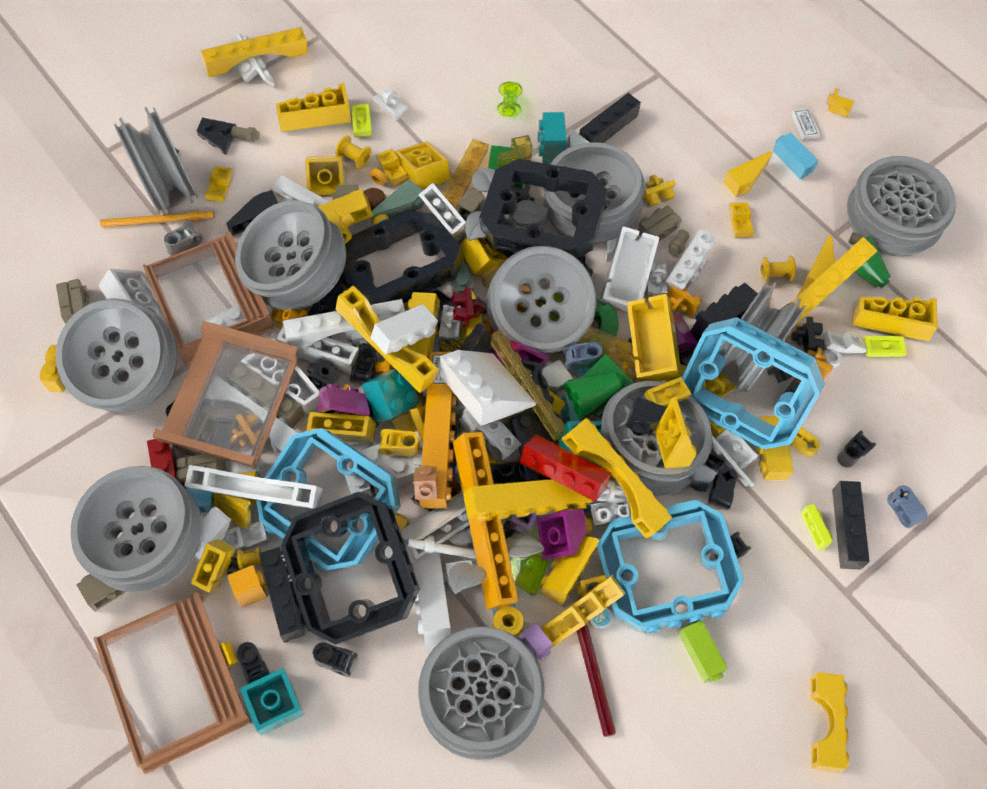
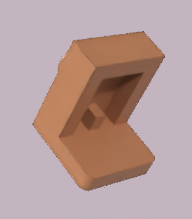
M424 465L415 467L413 482L416 500L437 499V466Z

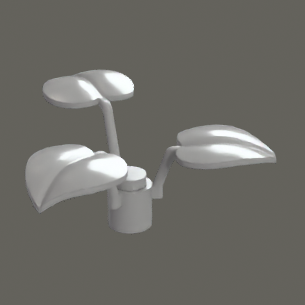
M490 168L477 170L472 177L473 187L479 192H488L495 170ZM523 200L517 203L515 212L505 218L510 220L514 215L513 219L516 223L532 225L545 221L547 216L537 203ZM481 211L471 213L466 220L465 229L469 241L486 237L480 229L479 216Z
M470 525L450 537V541L458 546L473 544ZM517 534L506 539L508 554L512 558L526 557L544 551V547L536 539L526 534ZM468 562L457 563L449 570V583L455 594L475 585L482 588L481 582L486 578V572L482 567L476 564L472 566Z

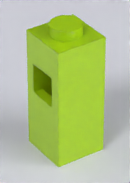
M703 621L695 622L683 628L678 635L703 682L711 679L712 683L722 679L724 677L723 673L728 667Z

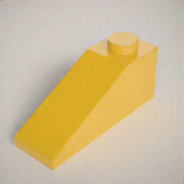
M771 151L727 171L723 182L735 197L750 192L753 185L768 166L773 154Z

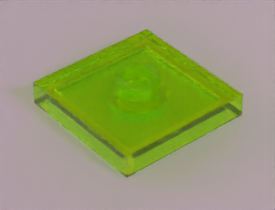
M542 552L521 558L509 557L515 585L531 596H536L549 560L543 561Z

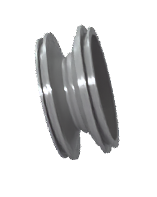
M145 107L148 132H139L129 122L125 123L122 117L119 118L121 125L117 126L115 123L114 126L158 214H161L160 210L164 209L166 214H170L167 207L170 206V192L174 187L187 196L191 204L194 203L191 198L192 196L199 197L155 107H153L154 112L152 113Z
M583 143L564 150L552 161V165L593 172L607 189L606 204L595 243L617 238L623 226L631 228L637 221L642 209L644 178L638 164L627 152L605 143ZM543 187L544 207L548 208L547 217L560 233L566 237L573 238L576 227L572 224V206L576 202L584 201L585 195L560 190L550 192Z
M907 156L886 157L869 165L859 176L856 186L851 191L847 201V215L852 230L864 237L870 236L875 238L874 241L878 242L876 246L878 251L892 256H911L931 248L937 243L943 231L951 223L956 208L955 194L947 178L929 163Z
M290 200L267 208L252 220L239 240L235 263L241 282L251 292L260 295L265 304L280 310H298L316 303L335 286L345 266L346 247L341 231L327 218L320 208L308 202Z
M535 246L515 253L502 264L489 285L486 307L490 324L501 340L508 339L521 342L549 356L563 351L566 345L575 344L584 336L594 319L597 298L593 280L587 269L578 259L558 248ZM539 281H546L548 288H541ZM521 286H527L530 291L529 294L522 293ZM554 294H559L561 296V303H558L554 300ZM538 299L543 302L541 307H537L535 304ZM516 305H523L525 307V313H519L516 309ZM553 312L557 315L558 319L556 322L550 320L549 313ZM531 318L538 319V327H534L531 324Z
M766 281L741 320L784 341L806 306L799 307L798 305L802 299L798 298L795 303L790 302L780 309H771L772 292L777 284L774 282L772 287L769 288L766 286L768 283ZM727 341L719 353L724 357L725 365L735 360L737 366H739L737 378L739 382L738 391L745 386L747 387L745 391L748 392L765 369L755 364L752 354Z
M117 298L103 299L83 307L65 324L57 342L56 364L64 386L77 400L94 408L126 413L150 405L165 392L176 370L177 347L170 328L154 312L129 300ZM120 334L119 341L115 342V337ZM139 339V345L134 348V342ZM105 348V354L101 357L100 353ZM143 358V365L138 367L139 360ZM109 368V374L105 376V370ZM126 373H128L129 377L127 381L124 382L123 377Z
M642 381L622 388L608 401L599 420L602 421L603 438L610 442L615 452L624 458L627 466L639 476L640 481L653 492L654 496L671 494L689 485L691 482L689 480L690 476L696 473L706 462L712 447L711 426L705 411L692 396L678 402L686 426L690 428V439L692 445L696 448V457L689 467L665 468L655 431L643 434L625 427L631 406L636 397L639 396L647 399L644 395L647 390L664 384V382Z
M148 466L122 468L100 478L84 493L75 508L71 521V544L80 565L89 574L106 585L119 591L132 593L159 588L179 576L194 558L202 535L201 512L193 496L173 476L163 470ZM156 510L155 514L150 516L152 511ZM167 526L166 530L160 533L161 529ZM123 532L121 537L117 538L119 533ZM155 546V549L149 553L150 548ZM133 549L132 553L127 556L129 550Z
M477 626L454 632L434 647L422 667L418 685L422 718L433 738L453 754L473 760H488L506 755L515 750L528 738L541 713L544 702V680L538 661L521 640L501 629ZM471 663H477L481 669L473 673L469 671L468 666ZM493 668H499L502 670L503 675L494 677L490 671ZM461 680L464 682L465 687L462 690H456L452 687L453 682ZM477 686H485V694H478ZM507 690L511 697L507 700H502L499 698L498 692ZM466 702L471 704L472 710L469 713H463L459 706ZM490 707L495 711V715L492 718H486L482 713L483 709Z

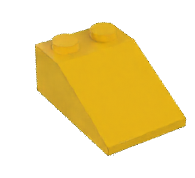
M428 141L395 151L401 166L408 174V179L422 190H425L432 183L434 185H441L451 180L448 160Z
M828 235L797 297L835 263L832 236Z
M672 397L655 430V435L665 468L689 467L696 457V448L692 445L690 428L686 426L676 397Z

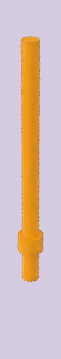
M193 210L190 213L101 219L100 226L109 227L186 220L197 222L200 219L215 218L214 211L199 212V210Z

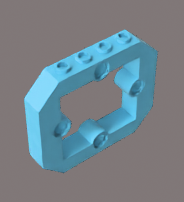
M737 317L712 323L706 328L682 376L683 381L691 392V396L700 404L710 421L762 449L791 445L825 386L815 357ZM725 341L752 354L753 361L759 367L767 368L773 365L802 380L795 393H783L776 403L774 413L780 419L776 427L748 413L741 404L730 403L702 388L706 379H715L725 366V359L719 354Z
M323 428L293 434L265 476L266 479L291 482L290 477L295 472L296 480L294 482L305 484L307 475L303 468L317 447H319L337 460V469L340 473L348 476L360 475L380 489L375 498L391 505L394 515H396L401 507L396 476L329 430ZM352 459L354 466L351 470H348L347 463ZM256 500L259 520L265 525L264 529L272 535H279L282 538V542L292 522V518L278 509L280 503ZM370 514L348 522V531L351 535L340 552L322 541L317 535L305 539L310 559L316 562L314 565L325 572L326 570H338L364 564L379 541ZM360 519L364 522L362 530L357 528V523Z
M698 500L667 506L666 509L672 518L663 526V529L650 537L655 540H662L668 535L669 529L700 522L707 544L701 553V563L704 568L715 570L720 591L690 598L677 596L672 602L637 610L632 589L638 584V571L633 565L624 564L619 541L640 537L643 534L632 523L630 515L613 519L598 543L597 549L606 579L612 575L625 592L621 598L612 603L614 615L640 632L647 631V634H652L666 626L672 629L680 627L681 623L687 621L695 623L703 621V618L712 616V618L722 617L725 615V612H728L743 585V575L723 514ZM713 553L717 555L718 559L711 561L706 555ZM629 573L633 576V579L631 581H624L622 576ZM678 605H685L688 611L686 613H679L676 607Z

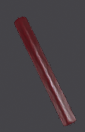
M584 625L577 630V635L604 737L615 735L616 731L588 625Z

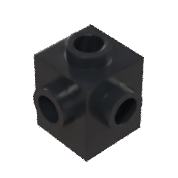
M321 358L316 363L312 362L306 370L308 372V379L317 389H321L327 386V384H334L340 374V371L334 368L331 362Z

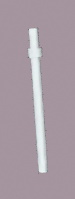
M408 538L406 541V547L421 549L425 553L432 554L433 552L476 559L475 550L438 544L434 540L428 539L421 541ZM509 557L512 566L530 567V560Z

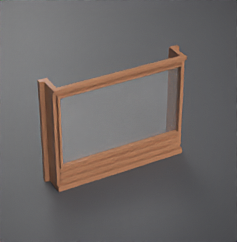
M230 231L222 237L147 266L146 264L143 265L185 366L192 363L203 338L201 331L203 321L257 336L275 330L262 297L251 292L239 278L235 263L237 245Z
M203 321L201 325L203 338L162 430L155 429L152 437L157 439L158 442L169 443L256 469L297 365L298 347Z
M198 591L192 593L193 595L93 638L137 767L141 768L144 774L251 724L206 613L203 597Z

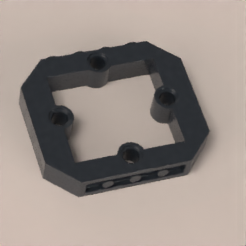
M517 159L495 170L479 216L480 229L494 248L519 252L530 247L549 246L561 249L578 258L594 248L606 204L607 189L591 171ZM515 182L544 187L550 192L560 190L585 195L584 201L576 202L572 206V224L576 227L574 237L544 233L543 228L539 225H530L526 229L501 225L504 215L512 214L517 207L516 193L513 190Z
M408 210L353 234L352 238L345 244L346 261L340 278L348 289L354 286L367 298L370 305L400 299L405 303L412 299L413 292L426 293L456 279L463 263L462 248L433 213ZM415 233L420 235L423 253L426 256L437 255L439 258L421 268L417 266L408 267L403 271V276L379 287H376L373 283L374 276L370 262L366 260L357 261V259L377 250H386L391 244Z
M355 492L293 517L281 543V558L287 564L289 571L288 579L296 592L294 598L302 611L301 620L309 632L336 645L408 618L420 587L391 505L366 493ZM370 514L380 542L375 548V557L380 563L388 565L398 597L377 605L368 599L355 600L349 606L348 616L331 622L320 590L322 579L314 571L304 539L320 533L327 537H342L347 532L348 522ZM333 521H336L338 525L335 532L331 530V523ZM388 546L393 552L389 559L385 556V549ZM307 578H309L311 581V587L309 589H307L305 586V580ZM360 605H363L366 609L364 617L359 614Z

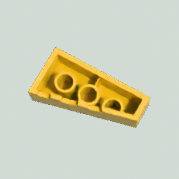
M338 84V88L334 89L330 87L323 89L324 92L318 94L309 93L302 99L296 97L276 103L281 132L350 123V109L345 84Z
M860 297L853 310L852 326L929 341L938 328L937 298H930L929 300H922L921 298L903 300V298L895 297L893 300H886L885 297Z

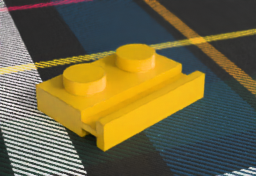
M220 493L213 494V508L217 507L233 523L243 529L251 525V509H249L251 502L243 497Z

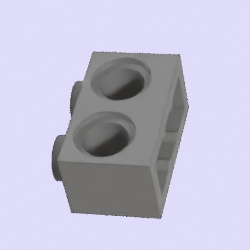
M500 420L483 426L479 424L472 431V433L483 432L486 450L498 464L504 461L521 445Z

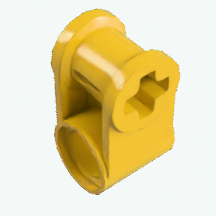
M393 429L381 430L382 441L381 446L378 448L380 454L385 456L413 457L419 453L420 445L416 433ZM408 442H414L412 446L405 445Z

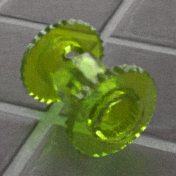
M508 81L499 86V93L503 96V102L497 107L500 115L516 117L521 113V107L517 103V97L523 92L520 84Z

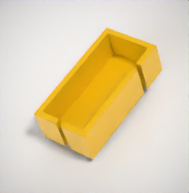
M667 294L649 297L652 309H650L645 299L627 302L633 353L636 359L634 361L637 379L642 382L664 381L682 377L672 303Z

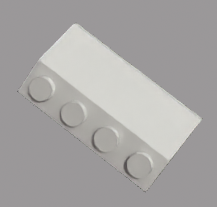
M109 269L99 284L107 299L117 298L135 302L157 314L166 323L153 289L142 271Z

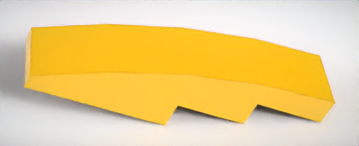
M611 575L540 628L552 642L551 648L604 611L606 607L621 598L625 592Z

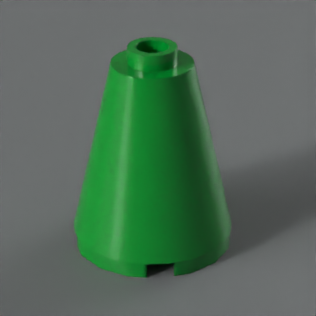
M868 236L865 239L877 252L855 273L874 288L878 286L883 288L890 282L888 278L891 275L873 239Z
M614 371L570 379L564 383V387L569 401L571 400L574 405L575 413L582 419L621 390V385L624 382L619 373L616 374Z

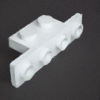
M239 32L236 34L239 41L250 39ZM259 56L248 58L235 65L247 83L259 73L266 83L272 87L276 85L273 81V75L265 68L267 66L266 63Z
M281 176L272 188L275 193L284 197L286 201L299 200L315 206L329 202L284 176Z
M700 229L667 278L666 283L681 291L685 287L688 288L691 282L695 283L700 274L698 273L699 269L703 270L708 262L706 260L707 253L717 237Z
M727 429L717 438L712 435L713 450L719 456L723 454L727 459L725 461L726 465L739 472L740 476L738 479L745 487L750 485L754 488L756 485L743 470L758 458L756 453L740 436L734 435Z

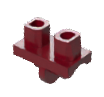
M465 287L463 292H453L451 304L461 306L454 307L453 320L462 321L463 327L469 328V320L473 317L478 318L479 314L484 311V305L478 302L477 299L472 300L470 287Z

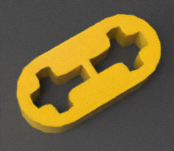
M800 427L791 446L806 456H813L819 450L820 442L815 436ZM809 443L813 445L810 449L806 447Z

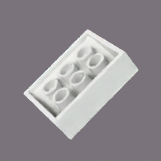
M457 350L440 356L439 375L480 426L536 406V402L494 354Z

